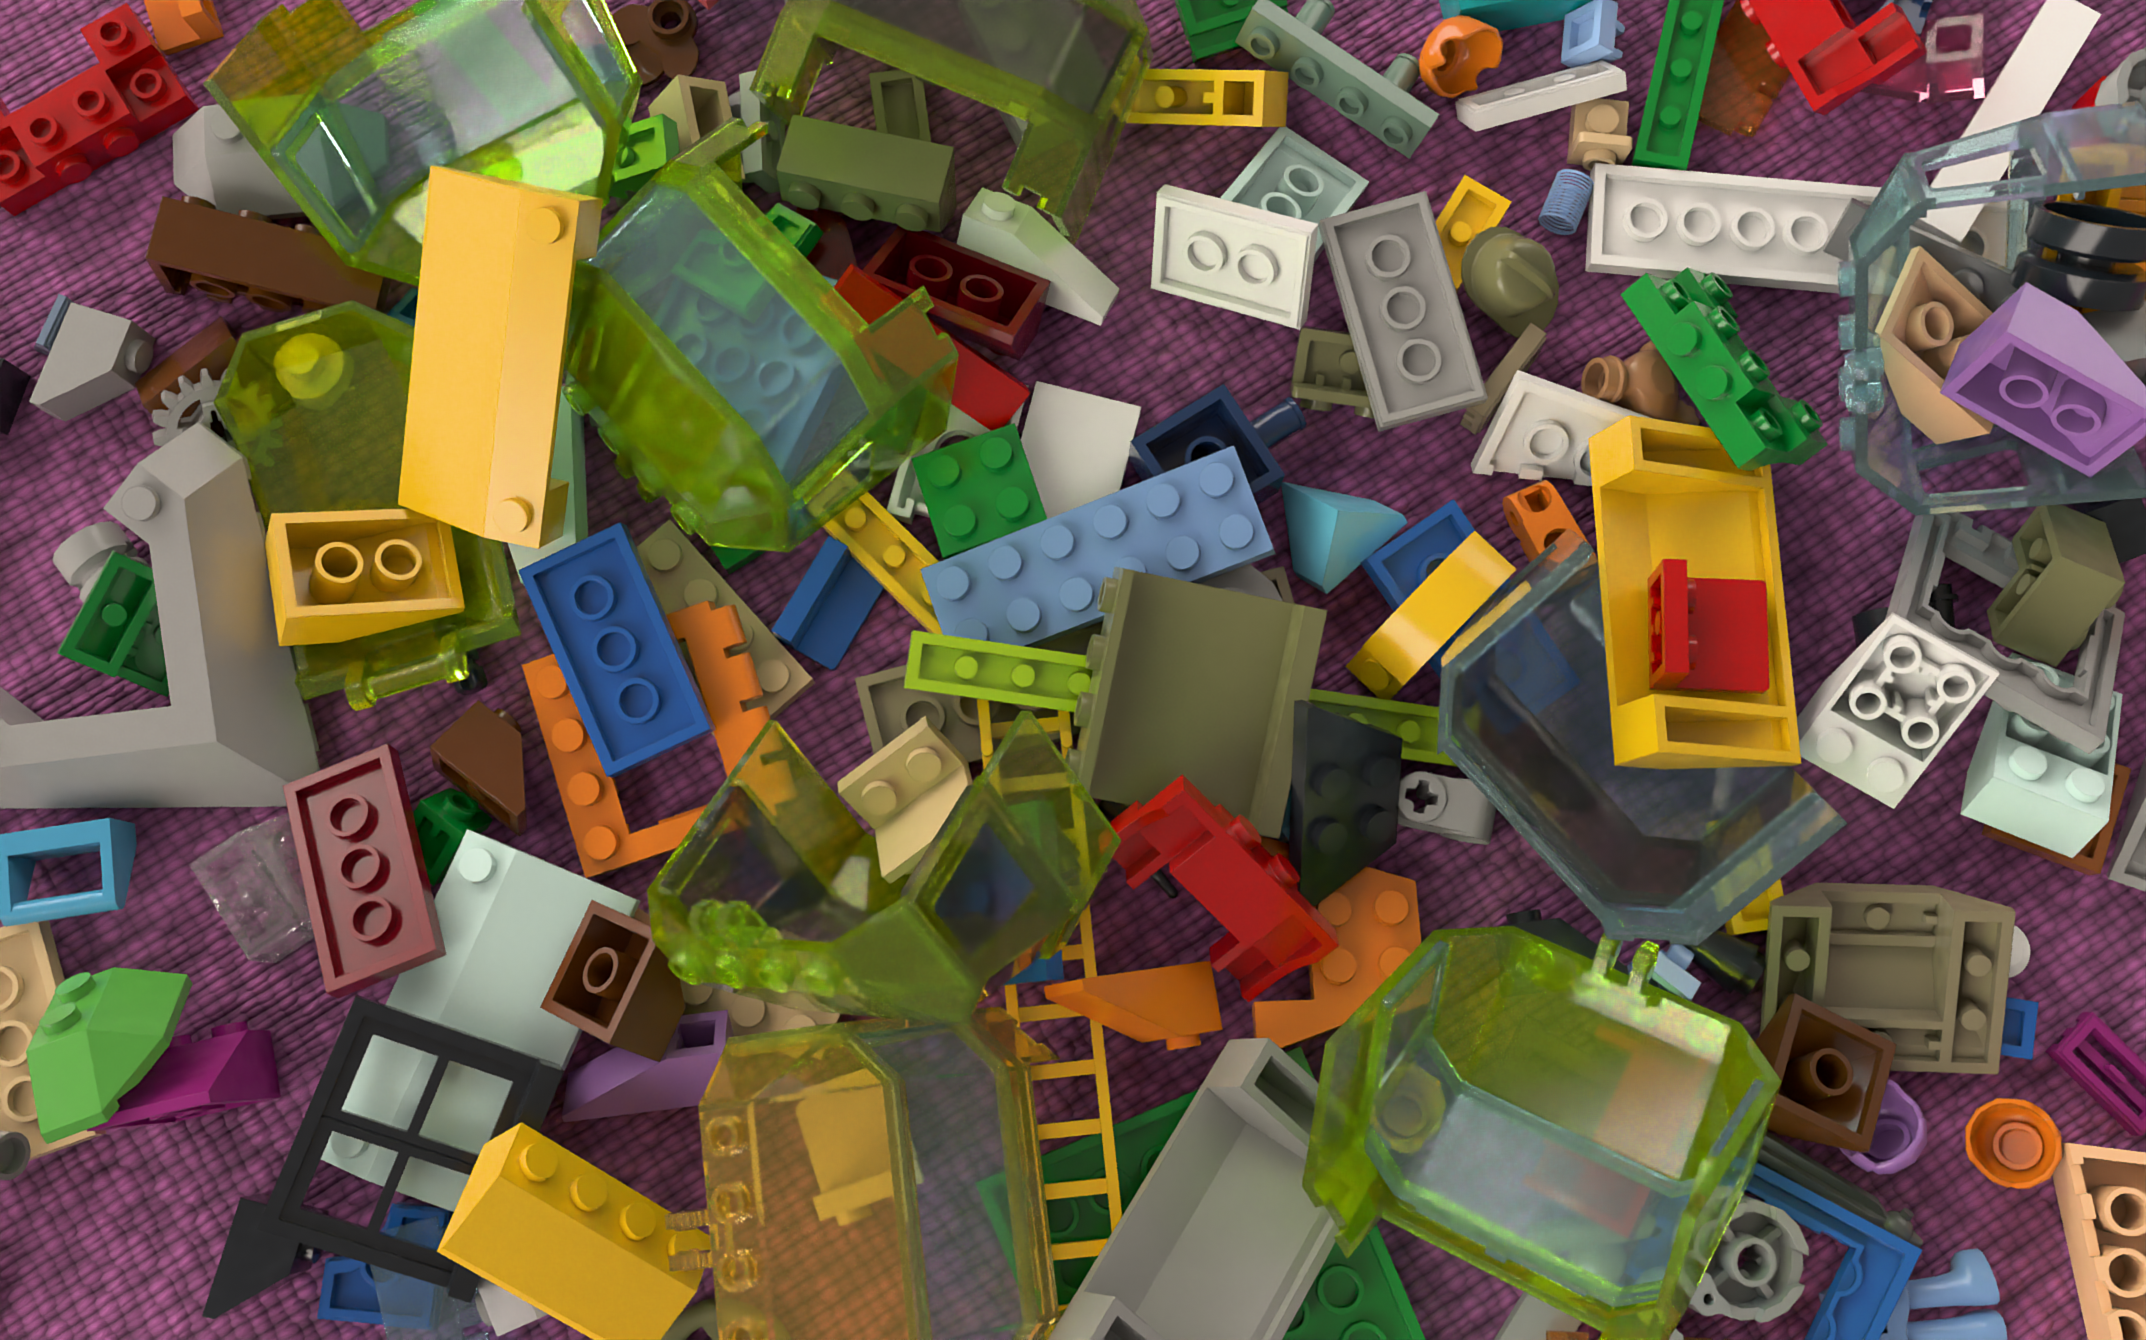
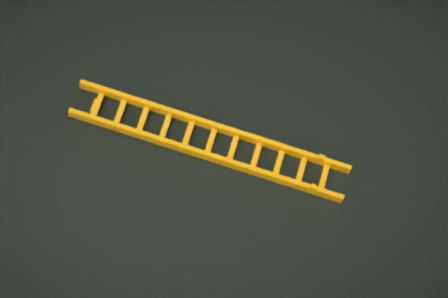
M977 699L987 809L999 807L998 795L1066 788L1070 828L1059 829L1058 831L1076 852V855L1073 857V861L1077 866V870L1074 872L1076 885L1056 887L1058 902L1077 901L1082 944L1061 946L1062 961L1083 959L1085 978L1096 977L1097 971L1079 801L1075 800L1068 793L1069 784L1062 782L1063 772L997 779L993 739L1060 733L1064 766L1068 749H1073L1070 714L1067 711L1057 710L1058 717L991 723L989 700ZM1017 984L1004 987L1038 1340H1048L1051 1335L1050 1323L1059 1322L1069 1304L1048 1306L1044 1262L1098 1256L1109 1238L1042 1245L1038 1201L1108 1193L1112 1232L1122 1217L1102 1024L1090 1019L1094 1059L1025 1066L1020 1023L1083 1015L1059 1004L1019 1008ZM1095 1074L1100 1118L1030 1125L1026 1081ZM1101 1133L1106 1178L1036 1185L1032 1141Z

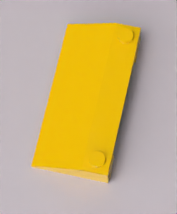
M436 165L430 166L398 505L484 538L537 549L563 536L569 482L551 478L576 260L594 258L597 255L603 205L602 198Z
M1629 415L1588 438L1614 765L1651 769L1795 766L1801 764L1771 465L1762 466L1751 471L1738 469L1711 428ZM1663 559H1686L1687 577L1762 580L1766 583L1770 687L1765 693L1749 694L1649 689L1648 578Z

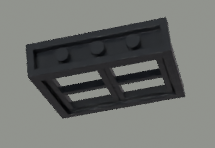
M355 995L257 1230L445 1287L447 1296L471 1303L481 1276L438 1253L435 1248L379 1231L410 1156L467 1175H471L479 1157L478 1153L419 1134L449 1060L512 1081L488 1142L521 1122L540 1132L563 1075L562 1067L560 1064ZM373 1034L438 1056L408 1130L342 1109ZM332 1131L398 1152L367 1227L301 1207Z

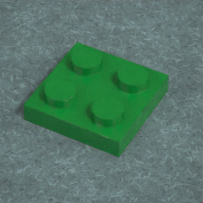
M1015 423L911 458L944 560L1047 519Z

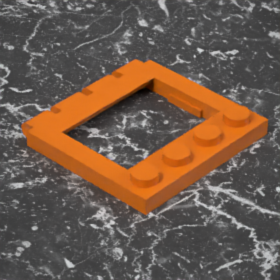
M707 600L666 615L678 644L683 642L687 644L706 708L716 728L713 732L734 799L717 805L710 803L658 821V825L631 833L629 824L625 821L618 798L619 791L615 778L607 777L555 655L552 654L522 665L585 878H594L779 816L777 804L795 798L784 760L764 764L762 758L764 755L780 750L767 706L748 710L746 702L764 696L751 653L747 652L731 657L729 651L747 643L736 605H727L716 609L715 603Z

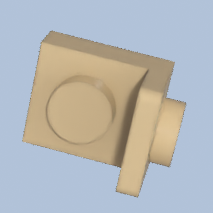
M1597 98L1571 105L1567 164L1583 165L1589 171L1592 170L1595 163L1623 164L1632 150L1633 138L1627 136L1628 101Z

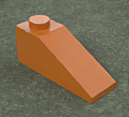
M1210 961L1082 978L1044 986L1046 999L1141 1043L1165 1039L1167 1051L1201 1045L1199 1033L1222 1030Z

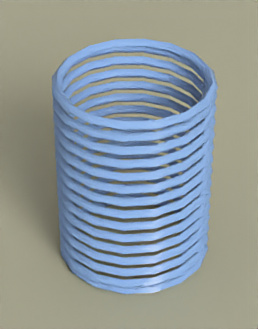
M1562 169L1558 171L1538 220L1545 229L1556 234L1571 235L1575 233L1592 193L1593 180L1588 175L1577 170Z

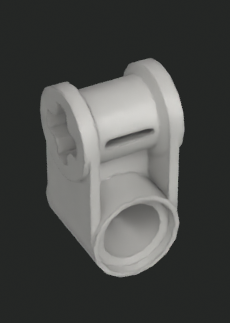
M1428 772L1411 773L1400 779L1398 824L1404 827L1437 833L1456 841L1483 845L1490 844L1500 788L1496 785L1477 780L1450 778ZM1417 788V798L1425 800V806L1413 811L1414 803L1411 800L1405 799V793Z

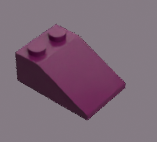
M242 1021L211 1028L212 1038L192 1043L191 1035L172 1037L169 1047L139 1084L117 1100L120 1107L109 1121L87 1129V1132L171 1124L281 1098L271 1031L249 1030L248 1022Z

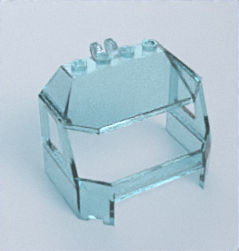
M2138 101L2047 112L1924 150L1904 153L1849 237V261L1838 262L1839 296L1849 297V314L1838 316L1840 350H1849V353L1844 355V367H1839L1838 370L1840 401H1845L1846 408L1849 411V417L1839 418L1841 451H1851L1856 473L1915 516L2146 498V473L2134 446L2130 447L2091 478L1996 424L1993 425L1990 434L1937 445L1932 443L1913 449L1910 421L1901 414L1884 371L1880 336L1875 332L1909 255L1910 226L1918 218H1926L1927 210L2007 201L2004 267L2013 270L2019 253L2033 247H2043L2036 244L2025 233L2033 203L2046 200V196L2073 193L2076 200H2083L2087 191L2146 185V113ZM2010 151L2008 180L1932 188L1929 186L1925 175L1927 171ZM2003 450H2015L2028 486L1928 494L1924 492L1919 471Z

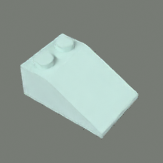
M1279 127L1220 199L1319 224L1321 219L1350 212L1366 189L1369 181L1289 128ZM1319 227L1314 262L1325 248Z

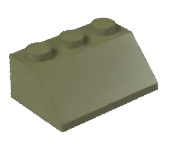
M792 115L776 168L781 200L788 201L799 208L807 210L822 208L842 212L856 220L876 219L896 223L910 231H922L925 229L941 233L954 216L956 209L954 147Z

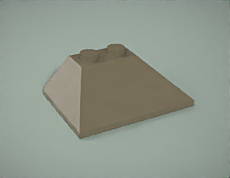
M1813 883L1770 901L1760 1034L1787 997L1797 994L1897 1044L1890 1071L1998 1074L2016 912L2012 907L1934 885Z

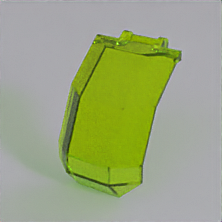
M350 300L242 333L213 403L232 436L237 450L247 457L252 480L248 481L267 531L271 513L409 509L398 505L415 327L354 300ZM451 525L465 604L463 612L338 643L294 645L297 662V675L294 683L303 699H311L345 688L346 697L352 709L361 711L374 707L377 699L444 679L448 683L467 679L469 676L466 658L467 651L521 635L502 541L484 538Z

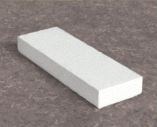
M1599 60L1458 99L1455 102L1457 120L1477 132L1627 90L1626 72L1604 60Z

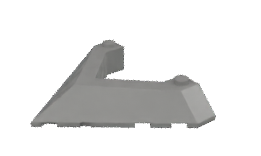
M197 422L140 461L103 508L149 544L171 706L44 721L0 687V809L287 807L283 785L320 771L316 751L320 750L308 703H303L298 683L302 681L294 645L279 646L266 558V533L261 513L255 510L248 480H252L247 457L203 423Z

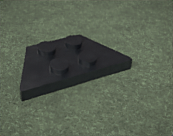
M1297 700L1294 701L1289 862L1300 877V881L1297 883L1298 891L1315 907L1396 844L1402 738L1372 724H1364L1347 715L1319 708L1308 701Z

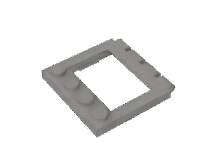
M1939 500L1932 506L1927 503L1914 518L1885 620L1893 612L1998 670L1999 676L1984 693L1985 696L1994 700L2003 709L2015 712L2047 730L2058 740L2068 742L2088 754L2092 753L2105 741L2125 613L2115 608L2116 603L2109 609H2103L2089 626L2088 634L2080 646L2073 686L2062 688L2055 685L2046 677L2041 668L2021 657L2010 659L2003 656L1994 648L1991 640L1969 628L1959 630L1950 626L1941 617L1939 611L1928 606L1931 593L1938 587L1945 557L2003 589L2019 570L2011 540L1984 525H1980L1976 530L1973 529V519Z

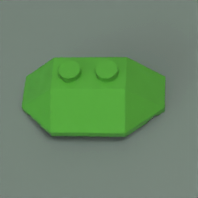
M113 967L91 975L89 972L76 974L57 986L55 994L44 1016L40 1019L39 1026L26 1050L40 1134L46 1144L106 1123L120 1107L117 1100L139 1084L169 1047L193 984L187 974Z

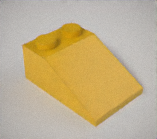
M411 509L271 513L265 549L279 646L338 643L464 611L465 604L450 524Z

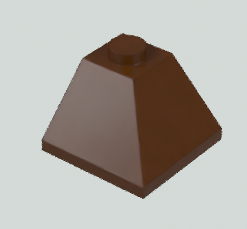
M1797 994L1789 995L1744 1056L1729 1110L1779 1135L1861 1153L1868 1152L1871 1147L1897 1044Z

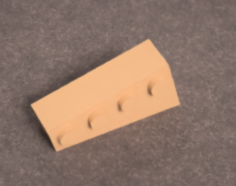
M2062 1143L2063 1158L2052 1174L2088 1340H2146V1153Z

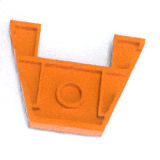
M1260 836L1262 839L1260 844L1273 857L1280 853L1289 861V844ZM1366 866L1317 904L1315 908L1336 929L1339 946L1318 963L1309 965L1311 1000L1255 1001L1252 1004L1254 1038H1270L1278 1047L1283 1049L1296 1043L1316 1038L1349 1023L1361 1021L1422 998L1426 994L1415 880Z

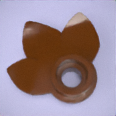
M654 0L650 6L639 4L626 5L611 15L599 30L602 38L625 48L621 63V79L627 87L649 86L658 81L664 73L671 80L677 75L692 76L699 62V51L693 40L698 29V19L693 7L685 0ZM677 20L681 22L673 29H664L669 21Z

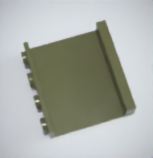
M1114 567L1112 578L1104 577L1098 597L1097 609L1100 612H1105L1101 635L1093 634L1091 636L1086 655V668L1093 670L1089 693L1081 691L1076 703L1074 726L1081 727L1077 750L1069 748L1064 761L1062 782L1069 784L1068 793L1075 800L1087 802L1088 797L1132 805L1138 800L1144 806L1183 774L1215 807L1221 804L1234 818L1239 814L1247 818L1256 828L1259 835L1279 839L1292 780L1294 701L1309 700L1328 610Z

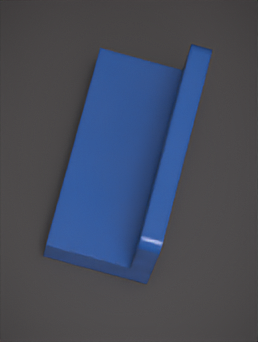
M828 536L771 631L779 642L827 669L835 671L885 588L851 556L847 545Z

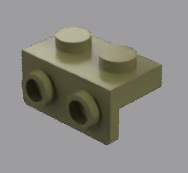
M1302 326L1299 331L1291 379V396L1301 398L1300 406L1304 408L1332 411L1333 403L1355 406L1354 414L1374 418L1350 333Z

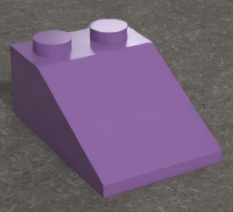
M2027 282L1958 346L1940 391L1942 395L2090 478L2146 436V386L2079 311Z

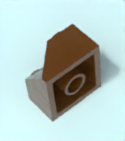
M591 900L540 1008L608 1044L660 1062L686 1008L672 945L675 936Z

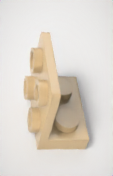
M926 716L837 782L838 793L875 830L881 876L889 884L904 874H911L920 869L929 856L950 840H958L966 835L980 817L968 760Z

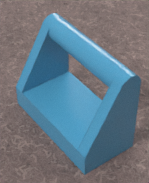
M105 818L0 834V920L2 924L8 927L123 909L125 907L137 847L135 824ZM100 851L103 889L27 901L36 861Z

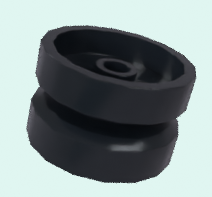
M2043 200L2033 203L2025 233L2036 244L2043 247H2033L2017 255L2010 283L2014 288L2019 289L2027 282L2059 301L2076 307L2123 312L2135 311L2143 307L2146 299V271L2133 263L2146 262V215L2074 201Z

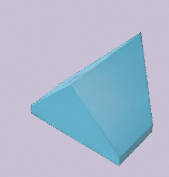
M1282 482L1281 484L1293 570L1298 578L1326 594L1361 565L1360 562L1371 556L1408 523L1403 514L1371 499Z

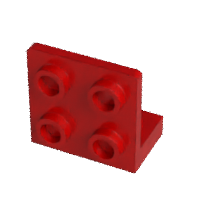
M1663 559L1648 578L1649 689L1749 694L1765 693L1770 687L1766 583L1762 580L1687 577L1686 559Z

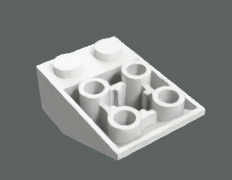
M1892 612L1822 683L1797 717L1801 757L1894 809L1999 676V671Z

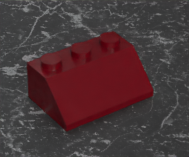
M900 226L895 229L862 270L955 336L984 346L995 354L1008 356L1020 361L1038 333L1051 283L1047 279L926 231H910Z

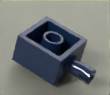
M1222 384L1130 441L1129 461L1142 481H1145L1234 445L1258 505L1279 492L1285 476L1268 448L1297 430H1302L1306 427L1307 423L1299 406L1290 397L1285 398L1280 404L1254 420L1249 421L1225 384Z

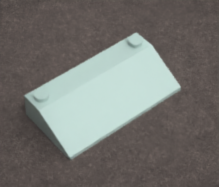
M467 829L434 899L447 955L399 974L385 1005L560 1064L563 1071H565L583 1030L545 1011L540 1006L591 900L631 917H634L640 901L498 840ZM373 1034L342 1109L408 1130L438 1056ZM449 1060L419 1134L480 1154L483 1145L490 1138L512 1081ZM332 1131L321 1160L366 1181L384 1187L398 1152ZM410 1156L396 1191L454 1212L470 1175Z

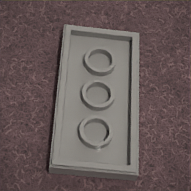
M1423 191L1321 219L1318 227L1378 432L1485 403L1488 396L1427 192Z

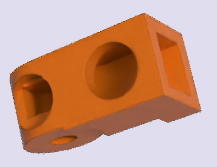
M1540 481L1503 498L1502 505L1506 520L1513 533L1521 541L1520 545L1535 571L1533 579L1542 595L1588 575L1597 556L1561 496L1549 481Z

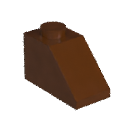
M478 700L430 746L433 767L438 773L520 837L527 830L522 730L516 720L507 712L499 708L493 712Z

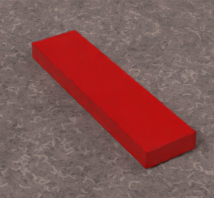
M852 263L818 307L820 315L990 431L1004 427L1030 395L1028 387Z

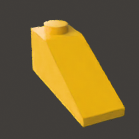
M1118 68L1116 123L1286 127L1289 72Z

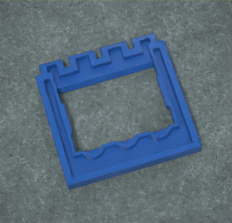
M1690 1141L1685 1151L1688 1154L1687 1162L1678 1182L1693 1189L1690 1197L1687 1198L1670 1188H1666L1650 1221L1653 1222L1655 1235L1667 1242L1663 1250L1651 1244L1637 1246L1624 1271L1621 1282L1642 1293L1648 1284L1657 1279L1677 1278V1241L1684 1221L1699 1204L1716 1195L1733 1194L1737 1187L1764 1201L1766 1204L1784 1210L1796 1223L1820 1235L1822 1232L1849 1247L1804 1340H1879L1922 1249L1719 1142L1716 1143L1711 1152ZM1614 1291L1596 1329L1615 1340L1661 1339V1337L1650 1332L1640 1319L1638 1313L1640 1296L1635 1303Z

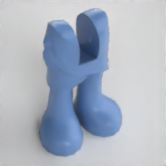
M1978 1248L1960 1250L1951 1257L1948 1273L1908 1280L1879 1340H2007L2004 1319L2000 1313L1992 1309L1973 1310L1962 1316L1908 1322L1910 1309L1947 1306L1977 1307L1998 1304L2000 1302L1997 1282L1983 1252ZM1829 1288L1818 1293L1820 1304Z

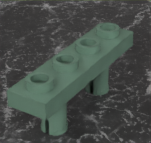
M1258 0L1252 7L1235 43L1277 71L1289 72L1288 78L1298 86L1306 89L1340 114L1382 140L1386 145L1410 159L1440 115L1409 94L1420 76L1419 61L1410 54L1400 53L1382 76L1321 35L1335 13V8L1329 0H1307L1295 17L1270 0Z

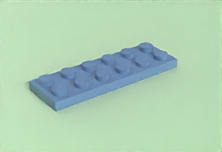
M1233 445L920 570L943 635L1034 648L1104 620L1105 612H1100L1097 609L1098 597L1104 577L1112 578L1114 567L1199 584L1276 553Z

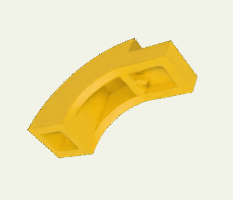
M1474 531L1397 608L1345 667L1378 698L1390 700L1517 569Z

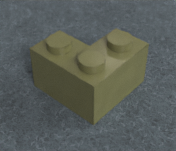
M2043 498L2011 540L2019 570L1988 608L1987 615L1994 642L2056 667L2070 650L2074 651L2081 646L2088 634L2089 626L2103 609L2111 608L2118 601L2123 592L2125 580L2106 523Z

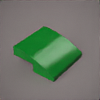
M113 550L57 653L114 678L119 676L168 697L169 686L152 566Z

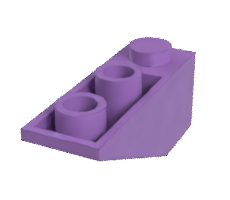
M728 1010L682 1015L660 1062L615 1047L568 1073L562 1112L563 1122L738 1101L740 1056Z

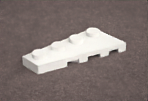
M1517 370L1471 462L1472 472L1492 475L1493 471L1516 473L1521 479L1542 481L1543 477L1571 479L1576 485L1592 486L1588 438L1629 415L1650 417Z

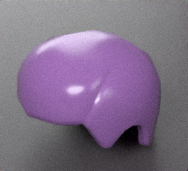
M1888 1079L1870 1150L1864 1153L1840 1148V1150L1856 1166L1867 1172L1874 1171L1877 1174H1894L1915 1163L1927 1144V1121L1923 1117L1919 1105L1901 1089L1898 1083Z

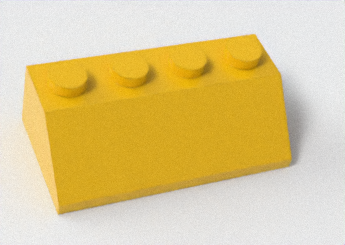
M521 1122L483 1145L437 1252L593 1340H661L697 1292L714 1238Z

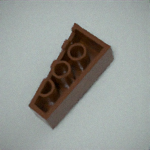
M162 196L145 259L166 293L185 296L187 286H191L207 293L206 297L211 301L231 304L235 295L246 296L252 303L259 305L263 310L283 313L290 311L292 304L303 306L302 312L305 315L314 319L379 330L394 272L390 253L384 252L383 247L379 244L361 238H352L350 243L328 238V234L325 231L305 224H296L294 229L272 224L273 221L269 217L250 210H239L238 215L216 210V206L211 202L194 196H182L181 201Z

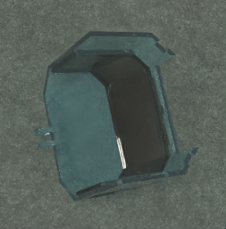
M1568 528L1483 604L1441 657L1437 755L1444 751L1592 911L1600 920L1606 939L1634 941V938L1669 940L1670 944L1698 946L1838 832L1847 822L1791 766L1651 769L1614 765L1598 559L1593 554L1594 549L1578 534Z

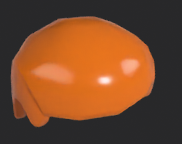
M1464 15L1444 19L1437 25L1426 39L1419 57L1420 76L1428 90L1438 96L1450 99L1457 97L1465 91L1477 90L1476 78L1478 74L1487 68H1498L1501 62L1503 40L1498 29Z
M1996 1098L1978 1107L1965 1126V1148L1969 1160L1989 1180L2005 1188L2030 1189L2050 1179L2063 1158L2061 1133L2054 1121L2043 1109L2024 1099Z

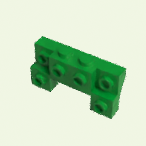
M1687 267L1674 279L1665 280L1645 273L1620 294L1738 469L1751 471L1773 463H1790L1800 466L1828 445L1818 430L1823 426V423L1817 412L1802 399L1796 401L1780 396L1768 379L1770 371L1765 362L1753 350L1748 349L1737 333L1740 332V328L1735 319L1739 316L1728 302L1733 297L1732 292L1717 274L1711 272L1709 275Z

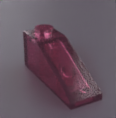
M1984 13L1925 20L1920 39L1928 52L1882 84L1871 83L1860 91L1926 104L1985 98L1987 53Z

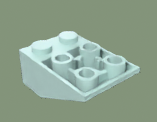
M2013 652L2008 657L2010 659L2021 657L2041 668L2046 677L2059 687L2070 688L2073 686L2074 675ZM2113 691L2105 741L2090 754L2068 742L2058 740L2047 730L2015 712L2003 709L1993 700L1967 771L1960 814L2073 858L2109 822L2123 694Z

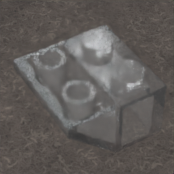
M288 813L237 832L189 864L249 961L277 963L314 938Z

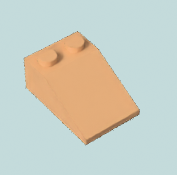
M1918 246L1911 249L1872 336L1876 351L1901 414L1936 445L1990 434L1994 423L1942 395L1940 391L1958 346L1993 312L1926 250Z

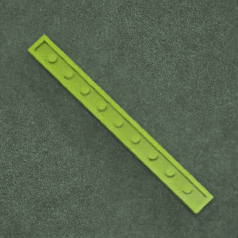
M913 630L911 632L904 688L1075 713L1080 692L1089 693L1093 670L1086 668V655ZM1311 689L1308 702L1333 713L1338 712L1364 724H1372L1401 737V759L1461 767L1467 711Z

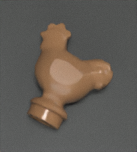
M1652 340L1644 344L1638 353L1630 356L1625 361L1612 355L1604 358L1596 357L1588 362L1583 371L1581 380L1583 394L1653 419L1700 425L1695 409L1692 406H1687L1679 397L1676 376Z

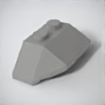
M314 96L203 106L172 135L174 185L188 196L198 197L211 202L216 206V210L238 215L239 210H250L263 214L273 220L331 214L359 192L374 175L378 177L388 169L387 125L383 114Z

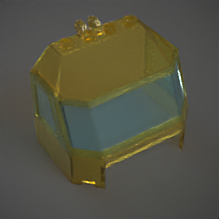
M1001 1006L831 1023L729 1037L698 1105L707 1208L665 1215L666 1230L674 1229L676 1232L696 1229L699 1226L709 1225L711 1250L700 1251L697 1248L680 1250L676 1254L668 1256L669 1271H688L713 1267L719 1340H1048L1066 1309L1059 1311L1030 1063L1058 1060L1060 1058L1043 1043L1037 1044L1017 1026L1018 1021Z

